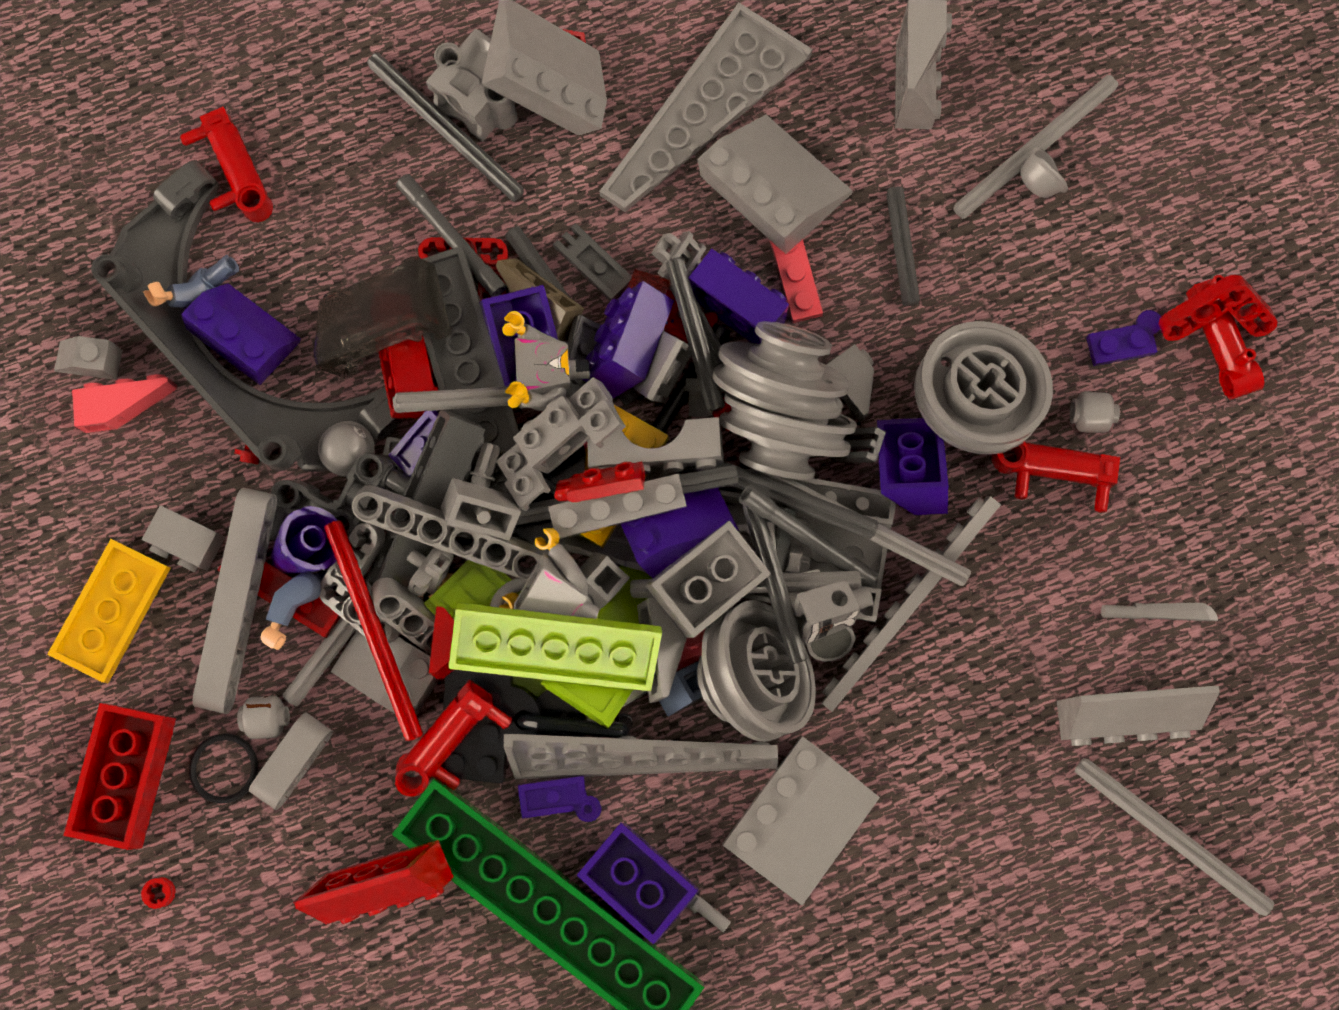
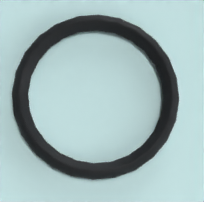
M228 733L217 734L204 740L195 749L189 764V777L195 791L202 798L219 804L230 803L243 797L249 791V787L258 773V761L251 745L243 738ZM222 740L233 741L241 745L249 755L251 761L250 777L245 786L237 793L224 797L214 796L206 792L198 782L196 775L198 758L201 752L214 742Z

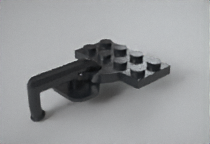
M453 670L445 677L443 711L470 679L492 695L493 705L510 716L512 723L508 728L503 729L485 716L482 720L478 721L441 766L462 780L503 784L506 778L507 755L504 750V734L573 737L590 735L619 738L627 736L633 721L630 715L620 713L616 716L611 726L606 728L592 719H585V714L549 690H546L536 698L527 688L513 684V676Z

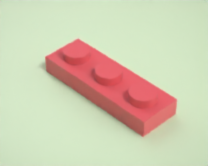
M803 239L787 254L770 241L784 295L787 299L786 302L789 304L788 310L792 323L821 317L823 311Z

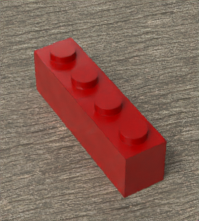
M377 292L370 312L391 418H420L425 411L398 413L393 407V397L396 393L438 391V388L433 384V368L427 356V347L411 293Z

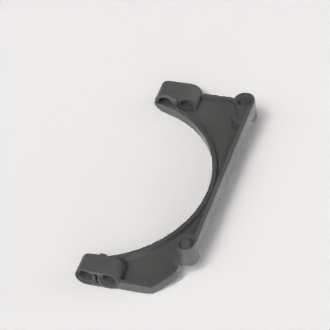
M189 161L159 185L153 194L155 201L122 228L110 255H100L93 261L91 266L92 274L260 461L275 471H285L296 461L298 466L305 472L329 471L322 464L318 455L319 440L329 427L343 421L357 422L367 428L373 437L374 445H376L407 419L391 418L385 387L361 397L332 403L296 402L266 394L245 384L232 375L219 363L205 343L186 330L181 316L186 308L170 307L167 301L159 306H152L143 291L149 290L148 285L153 282H160L165 292L169 285L187 283L188 260L195 232L203 214L210 205V200L216 196L219 190V183L199 161ZM116 268L114 275L107 278L108 272ZM281 447V456L277 460L270 461L272 450Z

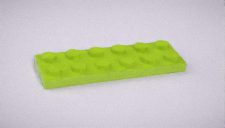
M457 603L448 669L651 691L661 642L662 627Z

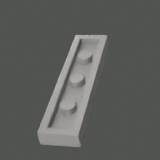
M674 474L644 482V490L574 503L568 501L548 506L553 528L557 530L560 539L685 508L687 504L679 474Z

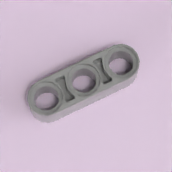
M385 577L375 581L371 587V595L376 614L379 618L426 653L431 654L435 615L424 605L425 602L407 590L397 580Z
M307 712L303 713L249 787V792L274 810H278L288 799L285 796L289 797L307 772L305 768L307 770L310 768L325 747V742L329 741L333 730Z

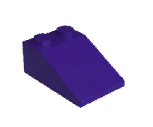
M719 488L684 494L687 504L685 508L621 524L638 564L652 579L726 522L730 521L737 531H740Z

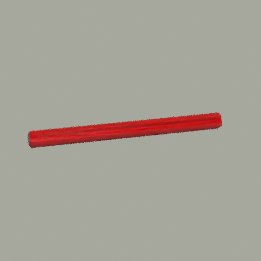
M340 520L328 523L324 527L403 736L406 741L420 738L423 735L421 726L379 617L376 614L373 601L343 523Z

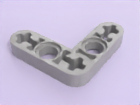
M369 523L357 525L348 537L363 577L385 542L384 530ZM365 532H371L369 537L372 543H366L367 537L364 535ZM336 561L328 569L321 581L319 597L324 604L365 636L359 618L354 615V605L351 597L344 598V596H350ZM332 585H338L336 591L341 596L333 597L335 591L332 588ZM379 618L381 624H386L384 630L387 632L386 638L388 643L395 641L400 632Z

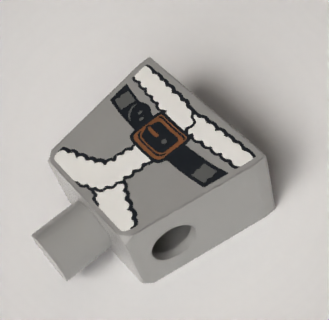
M846 580L797 594L793 609L804 645L855 624L860 609L873 605V598L867 586L852 591Z

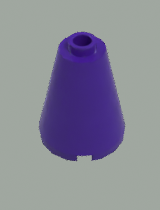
M306 506L288 514L281 523L271 553V561L274 567L286 574L318 572L331 567L337 560L324 527L328 523L337 521L334 515L323 508Z

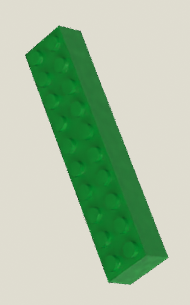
M436 779L432 780L392 833L394 837L408 848L439 840L454 876L451 880L617 1010H689L705 988L704 982L658 946L652 944L641 933L460 794Z

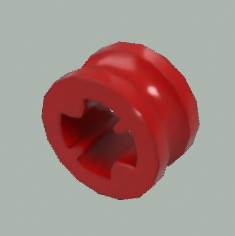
M168 878L151 879L142 887V901L149 908L166 907L175 897V886ZM161 884L163 886L162 892L166 895L165 898L157 899L156 902L154 900L155 894L151 890L152 888L159 887Z

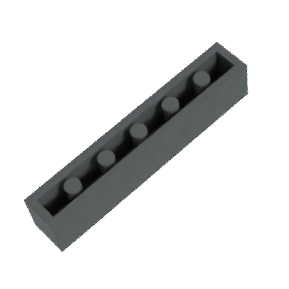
M440 410L403 496L441 510V505L451 479L455 478L465 481L469 477L474 454L481 449L484 443L485 429L474 420L448 410ZM398 508L394 518L397 521L404 522L410 519V514L407 510ZM429 520L424 523V528L430 533H438L442 530L441 524L435 520ZM387 530L384 545L376 556L365 581L370 595L374 582L385 577L397 580L408 589L410 579L418 570V567L407 561V557L413 549L427 557L433 547Z

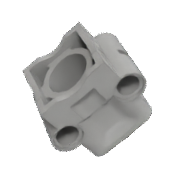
M474 29L460 47L454 43L446 42L436 48L434 59L438 68L428 78L426 83L428 89L434 93V104L447 117L462 121L467 126L469 132L483 142L495 127L508 129L515 125L517 111L514 101L481 84L492 35H485L478 29Z

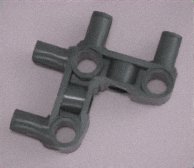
M367 453L359 456L346 477L348 482L338 500H331L321 494L320 489L300 480H280L274 484L271 493L277 496V509L270 539L276 541L281 523L288 514L306 506L323 508L334 515L337 521H341L343 517L347 518L349 529L346 533L349 537L357 525L366 523L358 519L352 510V502L359 489L367 485L383 489L389 487L403 495L410 477L398 471L396 464L386 455ZM373 460L378 463L379 467L378 473L375 476L371 475L369 471L370 463ZM290 487L295 491L292 502L287 497V491ZM365 496L360 499L362 507L367 510H374L378 505L377 501L372 497ZM371 532L364 533V535L367 537L366 543H372V540L369 537Z

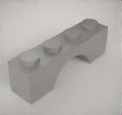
M719 417L685 420L679 435L669 444L659 448L637 446L619 428L603 441L604 446L602 448L595 446L591 439L587 441L589 468L605 469L615 467L622 462L636 463L642 461L646 472L645 475H648L650 470L663 469L666 473H677L683 471V467L696 466L698 470H708L716 468V465L724 464L722 426Z

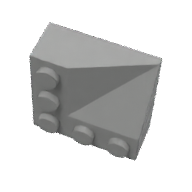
M908 0L896 41L895 128L932 129L935 119H940L941 100H936V90L941 88L942 75L941 71H936V62H940L942 48H945L947 33L951 32L952 13H947V0Z

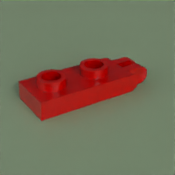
M622 462L615 467L605 469L590 468L583 473L574 474L569 479L557 482L554 497L558 501L568 500L574 503L644 490L646 472L643 462Z

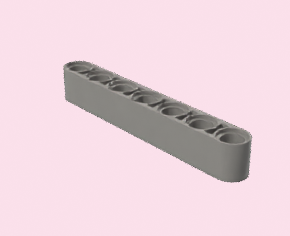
M367 485L362 487L352 502L353 513L361 521L525 581L529 579L543 553L548 555L549 552L547 549H539L534 544L512 536L508 541L446 524L442 510L377 486ZM365 496L372 497L377 501L378 507L374 510H367L362 507L360 499ZM398 508L405 509L410 514V519L404 522L397 521L393 517L392 511ZM429 520H435L441 524L442 530L438 533H430L424 528V523ZM461 532H468L473 536L474 540L468 545H462L458 543L455 537ZM496 543L502 545L505 548V552L500 556H492L488 553L487 548L491 544ZM525 555H530L536 559L535 565L529 568L521 566L518 561Z
M243 487L236 496L193 693L194 707L228 714L234 705L277 509V496L275 494Z

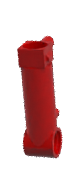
M222 106L200 116L201 126L181 134L180 139L183 145L188 146L207 137L231 188V191L210 200L209 203L213 211H218L236 203L250 221H265L272 214L273 203L268 197L241 135L230 115ZM260 199L256 206L249 207L251 201Z
M1216 275L1210 280L1194 284L1186 292L1187 298L1190 299L1224 278V276ZM1210 305L1200 307L1197 312L1207 309ZM1228 311L1204 325L1202 329L1219 368V382L1224 395L1231 400L1262 390L1265 381L1260 366L1254 361L1256 352L1251 348H1246L1233 315Z
M1023 442L1011 449L1017 456L1016 462L1007 461L1003 452L992 454L991 456L992 463L999 472L1004 474L1017 473L1014 497L1020 500L1027 498L1030 475L1096 487L1094 510L1098 513H1105L1108 508L1110 489L1118 481L1120 457L1099 455Z
M469 679L411 751L399 758L395 775L397 790L405 796H418L426 790L431 777H434L451 790H455L460 784V779L441 765L478 721L482 720L485 716L503 729L511 725L512 718L493 705L490 693ZM409 771H416L420 775L416 777H409L405 773Z

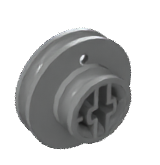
M763 321L758 322L755 328V333L762 338L761 344L729 342L720 347L718 356L723 364L717 365L714 368L712 378L720 388L729 394L755 406L799 418L828 420L837 418L841 414L843 404L838 397L848 393L850 383L841 373L818 361L819 356L829 355L832 344L820 335L788 324Z
M985 321L962 323L940 334L922 359L917 369L914 384L915 398L919 411L932 431L950 445L976 454L1002 453L1025 442L1046 417L1053 397V382L1049 367L1035 345L1022 334L1009 327ZM941 360H947L950 366H943Z
M728 392L725 393L724 401L731 406V411L720 414V424L727 430L751 441V448L741 451L739 461L750 468L783 478L810 480L814 479L815 469L808 464L811 456L844 457L850 453L851 445L844 440L846 434H853L855 432L857 423L845 415L840 414L837 418L828 420L799 418L755 406Z
M745 601L728 609L706 627L702 640V655L697 666V678L702 697L710 710L722 721L729 722L740 733L756 741H771L803 728L809 721L815 705L816 686L813 667L809 655L806 661L797 664L789 662L773 607L761 601Z

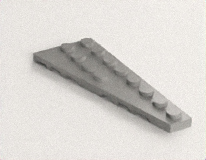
M738 2L599 191L600 196L622 211H628L809 60L813 49Z
M986 496L984 499L978 497L967 511L971 516L963 526L957 523L946 537L950 542L943 551L937 548L934 552L955 562L1001 504L991 496ZM927 570L922 577L917 573L904 590L908 595L901 603L897 601L893 603L884 615L888 620L880 630L876 626L871 630L863 641L867 646L860 655L854 652L842 666L847 671L838 681L833 677L822 691L826 695L822 702L826 708L833 712L942 576Z
M504 734V750L515 779L777 769L778 764L777 745H770L767 742L738 744L644 740L633 736L596 738Z

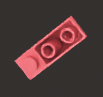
M161 374L149 375L146 377V380L140 381L118 379L115 381V384L103 385L101 383L84 384V388L72 390L74 426L85 433L118 429L177 390V384Z

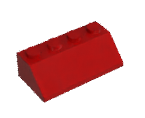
M439 840L327 873L293 903L299 911L325 924L339 920L341 924H345L355 920L360 914L368 912L369 916H374L386 910L388 906L396 904L397 908H402L420 897H425L426 900L438 897L445 891L444 887L454 876Z

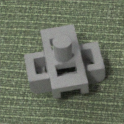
M690 231L683 232L679 239L671 233L663 234L651 252L662 263L657 273L667 283L672 285L666 262L670 259L681 257L686 262L685 266L689 277L700 264V258L705 252L706 246L703 243L698 244L693 239V234ZM687 246L692 249L691 253L686 249ZM668 247L671 248L669 253L666 251Z
M434 547L426 557L413 549L407 557V561L417 566L418 570L410 579L407 590L417 596H422L426 592L434 594L448 575L454 558L453 554Z

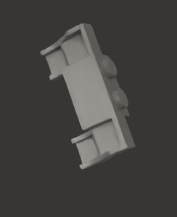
M593 377L571 397L567 398L561 395L559 398L552 400L541 414L523 425L521 431L513 437L516 444L496 460L508 480L504 484L520 509L527 511L530 509L529 504L543 492L549 493L551 491L541 472L546 474L552 472L589 439L592 440L595 446L602 448L605 439L618 428L623 430L626 427L614 407L612 396L601 381Z

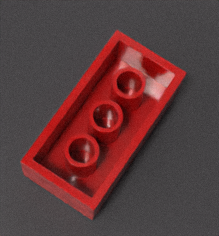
M99 703L63 836L126 850L143 848L177 718L113 704Z

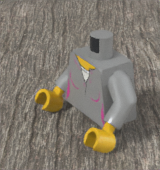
M511 311L504 317V320L510 323H506L502 327L503 333L506 336L518 334V338H515L517 381L512 382L505 390L506 394L512 395L507 401L511 408L519 406V408H531L543 412L552 400L559 398L561 395L567 398L571 397L570 380L590 379L589 360H569L568 344L566 342L559 341L528 324H524L523 316L517 311Z
M554 528L543 529L549 538V542L546 543L544 538L537 537L535 545L542 550L548 549V555L543 553L520 594L510 592L502 596V599L508 602V604L504 603L499 607L596 619L599 607L586 602L588 597L586 577L563 545L558 544L560 537L557 530Z

